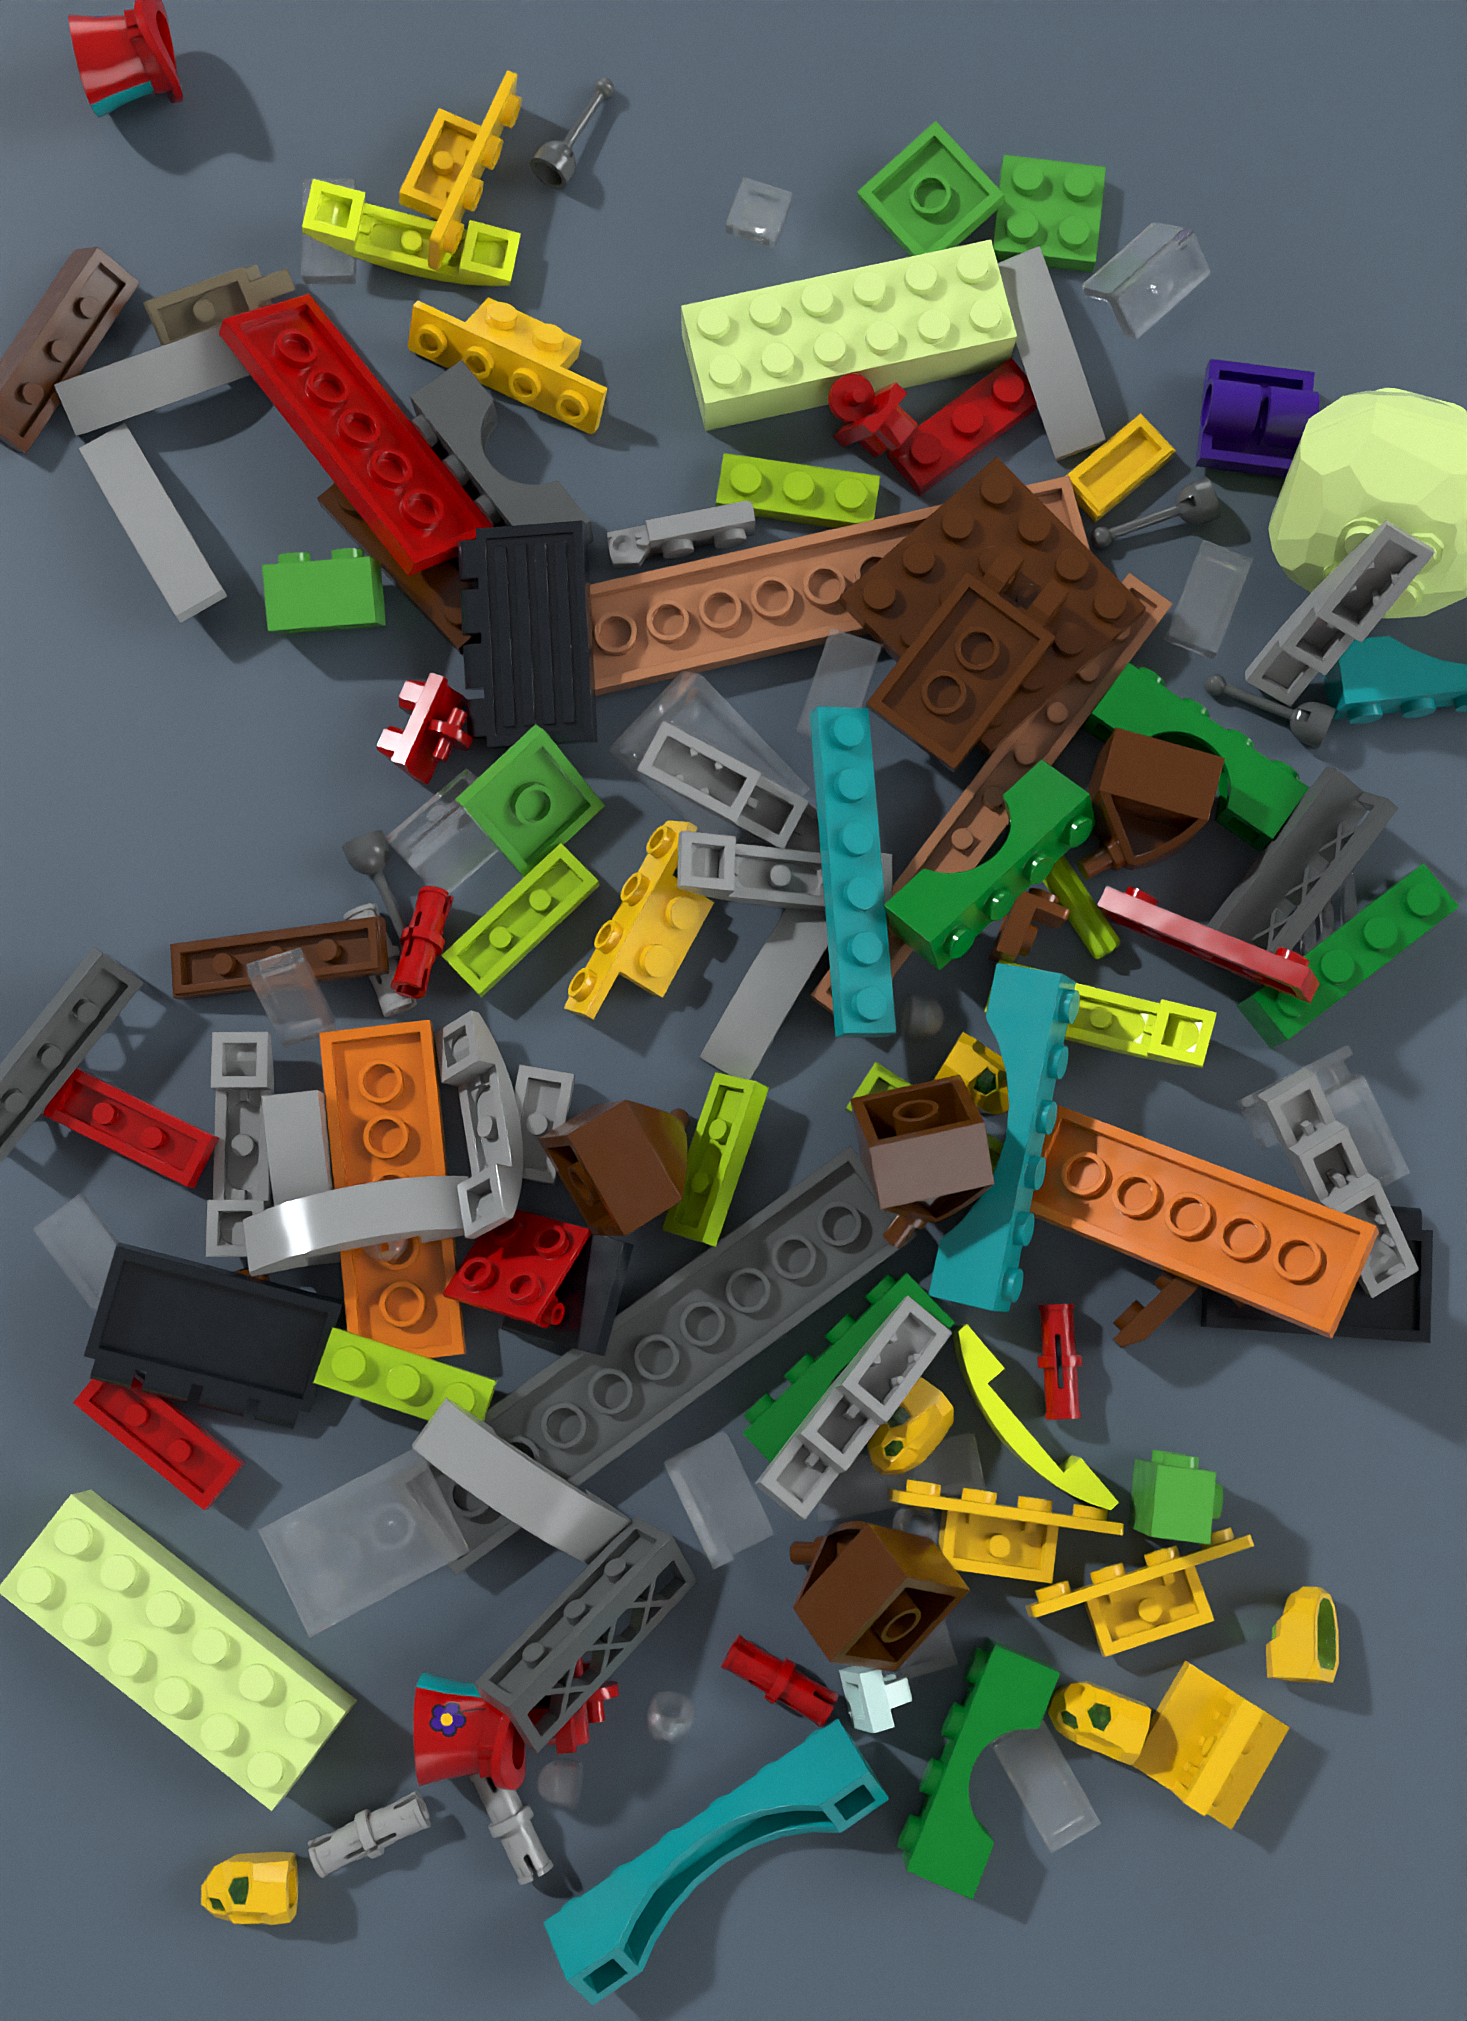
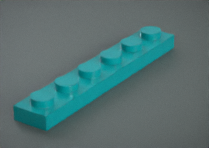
M817 706L809 715L835 1038L888 1037L896 1033L887 919L884 908L885 896L869 709Z

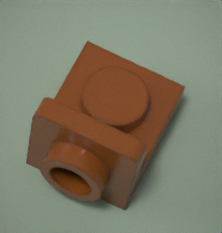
M1029 888L1028 892L1024 891L1014 901L1012 908L1004 916L988 959L996 963L999 960L1012 963L1018 954L1026 957L1038 931V926L1031 924V920L1054 929H1059L1066 922L1070 910L1058 905L1060 899L1054 894L1038 888Z

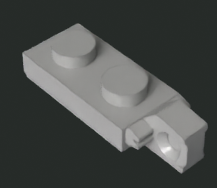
M749 500L650 519L646 520V525L607 532L608 547L614 569L640 568L644 560L652 554L662 553L666 559L680 558L692 554L694 546L715 543V547L720 549L739 546L747 541V536L755 535V516L752 502L749 503Z

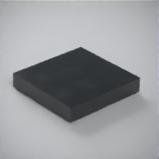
M590 1234L555 1293L558 1301L563 1303L565 1307L562 1321L558 1325L542 1328L532 1323L505 1316L501 1329L605 1356L634 1245Z

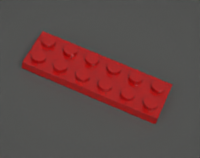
M310 294L223 319L219 331L221 338L408 577L457 557V542L475 540V528L493 527Z

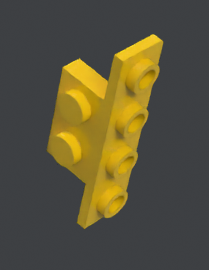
M507 70L481 126L438 108L399 191V204L437 220L429 239L428 267L438 271L446 252L454 255L457 251L464 231V224L461 223L462 217L466 210L475 211L483 191L484 181L480 180L485 167L490 170L495 168L502 150L503 139L499 137L503 128L506 126L512 129L519 115L522 97L516 95L518 74Z
M489 297L466 322L420 301L413 305L407 345L410 351L448 369L462 360L481 384L588 434H594L599 427L608 388L568 370L579 356L582 340L563 332L562 329L553 324L543 323L517 311L508 303L498 302Z
M668 820L653 832L646 846L648 854L639 871L629 877L621 890L620 898L622 902L612 920L607 921L596 935L594 941L596 949L588 964L573 977L568 988L569 998L564 1009L572 1014L594 1020L618 974L653 996L663 998L714 904L713 901L705 896L678 889L677 878L673 876L678 866L679 833L681 831L696 832L697 826L691 822Z
M907 1479L906 1490L888 1489L887 1500L907 1505L942 1509L938 1548L953 1568L959 1571L1052 1584L1059 1526L1115 1535H1123L1124 1523L1107 1520L1108 1509L1073 1504L1072 1514L1052 1512L1053 1501L1026 1496H1018L1017 1506L996 1504V1492L963 1488L962 1498H954L940 1495L941 1484Z
M1231 1527L1211 1532L1210 1544L1200 1543L1201 1548L1181 1555L1177 1545H1173L1145 1554L1144 1558L1147 1566L1125 1572L1123 1563L1090 1572L1093 1583L1071 1590L1068 1580L1035 1590L1038 1601L1025 1605L1029 1617L1036 1618L1084 1602L1101 1654L1106 1657L1215 1621L1195 1565L1253 1547L1254 1543L1250 1534L1234 1537Z

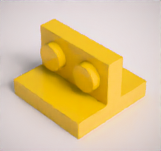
M1185 1660L1150 1720L1141 1754L1133 1766L1171 1790L1184 1804L1204 1817L1208 1814L1232 1830L1290 1727Z

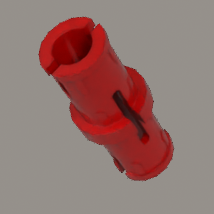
M424 886L419 889L412 920L409 927L402 931L400 937V945L402 946L401 956L391 981V989H396L395 992L401 996L420 999L426 995L432 966L436 957H439L443 952L445 940L442 937L443 929L453 903V896H448L449 892L442 888Z
M1074 1304L1038 1305L1041 1317L1042 1356H1037V1368H1043L1045 1419L1081 1418L1077 1367L1083 1366L1082 1355L1076 1354ZM1058 1334L1061 1337L1063 1388L1059 1386L1056 1336Z
M737 1635L726 1654L727 1658L725 1657L721 1664V1668L730 1671L763 1691V1699L771 1704H775L778 1700L821 1728L834 1708L831 1704L837 1702L839 1694L796 1670V1663L785 1657L781 1661L746 1640L744 1636Z

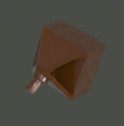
M1116 727L1096 757L1087 790L1091 797L1095 826L1092 828V832L1100 842L1099 849L1077 860V866L1083 877L1088 880L1109 868L1113 871H1117L1122 867L1129 870L1146 868L1168 859L1181 850L1209 820L1225 758Z
M961 1075L850 1099L861 1160L880 1210L898 1214L883 1233V1237L891 1245L901 1248L916 1228L923 1229L928 1222H937L949 1217L971 1204L994 1185L985 1122Z
M629 1100L597 1104L538 1138L592 1234L599 1236H626L683 1199L687 1168V1135L685 1128L690 1123L689 1115L683 1109L677 1108L668 1113Z
M848 1521L830 1528L824 1536L815 1538L813 1542L795 1541L792 1543L789 1551L790 1560L793 1564L811 1565L792 1608L830 1663L896 1672L970 1591L969 1587L931 1538L863 1521Z

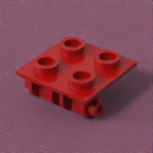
M516 1209L512 1219L477 1238L442 1294L446 1298L463 1302L473 1307L486 1309L500 1315L509 1316L516 1320L532 1323L542 1328L558 1325L564 1317L565 1307L563 1303L558 1301L555 1293L592 1232L588 1228Z

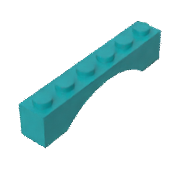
M1389 635L1365 638L1362 643L1355 639L1329 672L1323 675L1327 704L1336 709L1333 719L1349 718L1350 724L1373 722L1383 717L1382 714L1402 712L1403 718H1417L1435 712L1437 707L1455 706L1456 712H1467V664L1434 658L1407 647Z
M1002 963L996 964L986 1020L998 1042L1007 1073L1009 1111L1006 1138L996 1170L993 1173L994 1185L981 1196L964 1219L940 1239L929 1290V1296L990 1311L1009 1312L1011 1302L1015 1303L1020 1296L1023 1285V1270L1019 1269L1018 1265L1022 1246L1026 1247L1030 1243L1035 1225L1034 1214L1029 1212L1033 1192L1041 1188L1046 1171V1160L1044 1157H1041L1045 1134L1050 1135L1052 1133L1057 1118V1103L1052 1101L1056 1079L1063 1078L1068 1064V1047L1063 1045L1067 1024L1074 1023L1079 1010L1080 996L1079 992L1075 990L1076 982L1062 973Z
M836 1719L824 1728L812 1732L799 1746L777 1761L764 1765L754 1777L731 1793L715 1799L705 1811L680 1828L666 1833L657 1844L631 1862L618 1866L608 1878L582 1896L569 1900L560 1911L543 1922L566 1981L593 2006L641 1973L656 1940L676 1909L702 1881L726 1862L755 1846L781 1837L811 1832L841 1833L889 1800L861 1750L839 1719Z

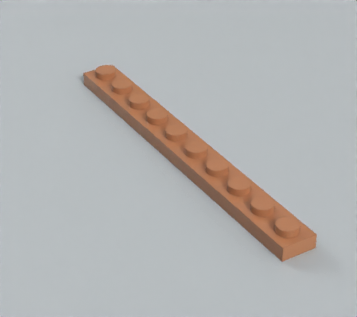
M1129 573L1122 584L1146 607L1143 615L996 748L892 886V897L923 868L942 873H957L977 867L1009 824L1003 794L1041 759L1050 766L1055 763L1123 669L1130 663L1169 611L1173 603ZM886 913L891 977L893 979L914 950L893 933ZM829 969L810 994V999L834 1016Z

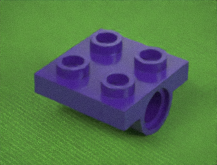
M1210 359L1205 369L1195 466L1286 478L1308 419L1319 412V393L1313 391L1315 372Z

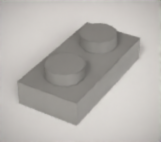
M519 1065L514 1094L523 1139L522 1180L556 1185L558 1173L538 1138L568 1121L576 1078L574 1074Z

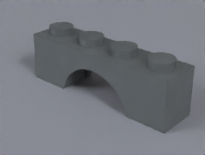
M462 360L410 396L416 417L411 420L413 426L430 447L437 444L447 456L443 460L444 465L462 487L468 483L479 498L475 500V504L493 527L499 523L501 526L582 520L587 524L588 545L593 542L590 520L559 481L538 485L522 484L501 475L486 458L487 446L493 431L499 423L494 400Z

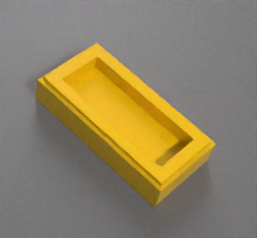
M1140 413L1066 476L1069 475L1077 504L1096 523L1169 462L1176 450Z

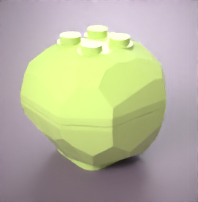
M1383 388L1376 391H1364L1342 396L1309 418L1271 515L1268 528L1272 551L1287 577L1312 593L1350 552L1387 520L1432 547L1434 554L1382 618L1426 616L1467 598V411L1454 403L1401 389Z

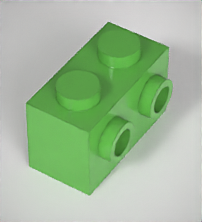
M362 548L335 549L331 551L332 559L311 561V554L307 552L279 554L278 564L262 565L268 631L282 635L386 627L381 562L370 556L364 557V549Z
M1152 1449L1151 1460L1135 1458L1128 1527L1150 1537L1210 1544L1212 1519L1220 1518L1223 1506V1488L1220 1483H1216V1472L1199 1468L1200 1457L1184 1453Z

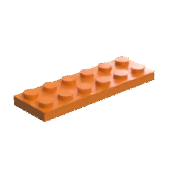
M429 1019L319 1033L334 1189L392 1179L448 1176L433 1022ZM416 1236L340 1251L347 1331L428 1358L467 1354L462 1303L446 1298L442 1294L458 1270L455 1237L422 1243L420 1237Z
M1057 1105V1118L1052 1133L1050 1135L1045 1134L1041 1157H1044L1046 1160L1045 1177L1041 1188L1033 1192L1029 1211L1034 1214L1035 1218L1330 1339L1335 1334L1379 1233L1376 1225Z

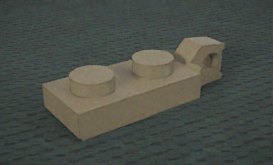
M255 264L244 268V266L144 301L143 303L160 344L163 346L221 326L225 318L272 305V298L296 289L287 268L261 276L259 268Z

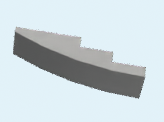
M126 423L78 448L178 621L181 623L226 598L227 595Z
M1385 520L1344 558L1282 625L1246 669V682L1291 707L1318 672L1326 675L1355 639L1361 643L1433 556L1434 549Z
M665 721L661 723L637 769L638 772L773 848L821 853L817 807L809 804V801L761 776V772Z
M1304 1067L1257 1095L1280 1145L1309 1199L1315 1203L1377 1226L1378 1236L1358 1279L1365 1293L1370 1298H1374L1419 1270L1379 1180L1367 1172L1348 1128L1335 1119L1315 1073Z
M909 1296L904 1297L824 1393L754 1485L798 1522L806 1520L838 1474L847 1471L879 1425L888 1422L952 1332Z

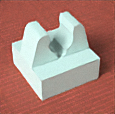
M858 1666L839 1670L852 1728L877 1733L895 1727L891 1709L912 1701L907 1676L896 1678V1674L883 1676L882 1671L879 1669Z

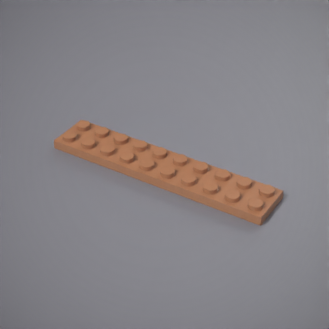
M1069 475L1026 485L1090 550ZM941 505L590 584L595 696L868 634L839 603L840 595Z

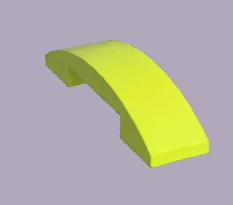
M316 179L312 180L302 224V232L363 261L422 278L475 286H510L521 235L518 232L469 220L468 229H464L457 251L454 255L446 252L437 271L428 267L429 239L437 221L365 203V192Z
M999 960V962H998V963H1002V964H1008V965H1014V966L1032 968V967H1028V966H1024V965H1020V964H1016V963H1011V962L1003 961V960ZM1076 983L1075 990L1079 992L1080 996L1079 1010L1074 1023L1067 1024L1065 1040L1134 1057L1203 1068L1217 1012L1161 999L1160 1003ZM990 990L989 997H988V1000H987V1004H986V1007H985V1011H984L985 1014L987 1013V1008H988V1003H989V998H990L991 990Z
M967 1324L958 1326L952 1334L957 1360L964 1381L977 1408L1002 1443L1031 1471L1063 1492L1108 1510H1112L1119 1504L1117 1499L1082 1458L1071 1455L1057 1466L989 1386L988 1383L1005 1368Z

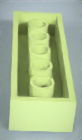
M991 240L681 306L682 338L705 431L829 405L828 394L832 384L840 377L848 374L863 376L870 382L875 392L895 382L902 388L995 369L1011 358L1017 339Z
M92 1489L69 1496L0 1585V1594L271 1811L288 1794L357 1702V1699Z

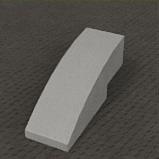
M319 1090L261 1096L274 1206L334 1190L325 1094ZM340 1251L308 1257V1266L341 1263Z

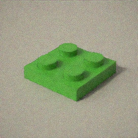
M937 121L933 122L857 191L858 201L910 257L958 246L1005 203L1003 192Z
M1004 154L998 188L1005 196V203L995 213L992 239L997 261L1002 262L1040 246L1047 267L1092 273L1097 258L1106 167Z
M536 724L455 799L506 860L523 877L560 843L564 845L605 806L546 731Z

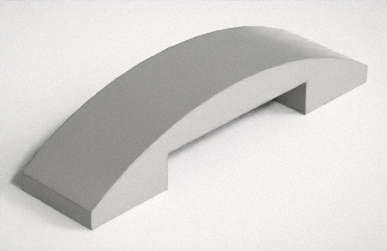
M1040 246L999 262L998 267L1017 334L1016 345L1056 462L1104 444L1106 438Z
M221 326L56 383L54 386L74 433L78 436L250 374L219 335Z
M681 831L679 833L678 889L737 903L825 911L821 853L737 844L735 836ZM881 853L885 903H887L892 898V854Z
M786 908L727 1006L699 1059L726 1075L751 1080L773 1043L778 1030L828 948L825 911Z
M470 1010L435 1032L434 1037L441 1083L457 1086L459 1090L472 1177L459 1183L457 1188L465 1238L475 1239L509 1221L514 1216L523 1177V1139L517 1102L504 1060L480 1013Z
M212 1032L211 1088L216 1090L214 1135L219 1137V1140L214 1148L213 1200H207L206 1257H247L243 1219L271 1208L272 1186L261 1096L274 1095L271 1034L269 1032Z
M426 1176L365 1183L306 1196L256 1213L243 1219L249 1273L251 1276L308 1266V1257L416 1236L420 1237L422 1243L465 1235L457 1185L469 1177Z
M447 1397L412 1444L413 1449L491 1508L543 1541L586 1564H590L631 1522L628 1516L587 1489H584L582 1492L497 1436L491 1426Z

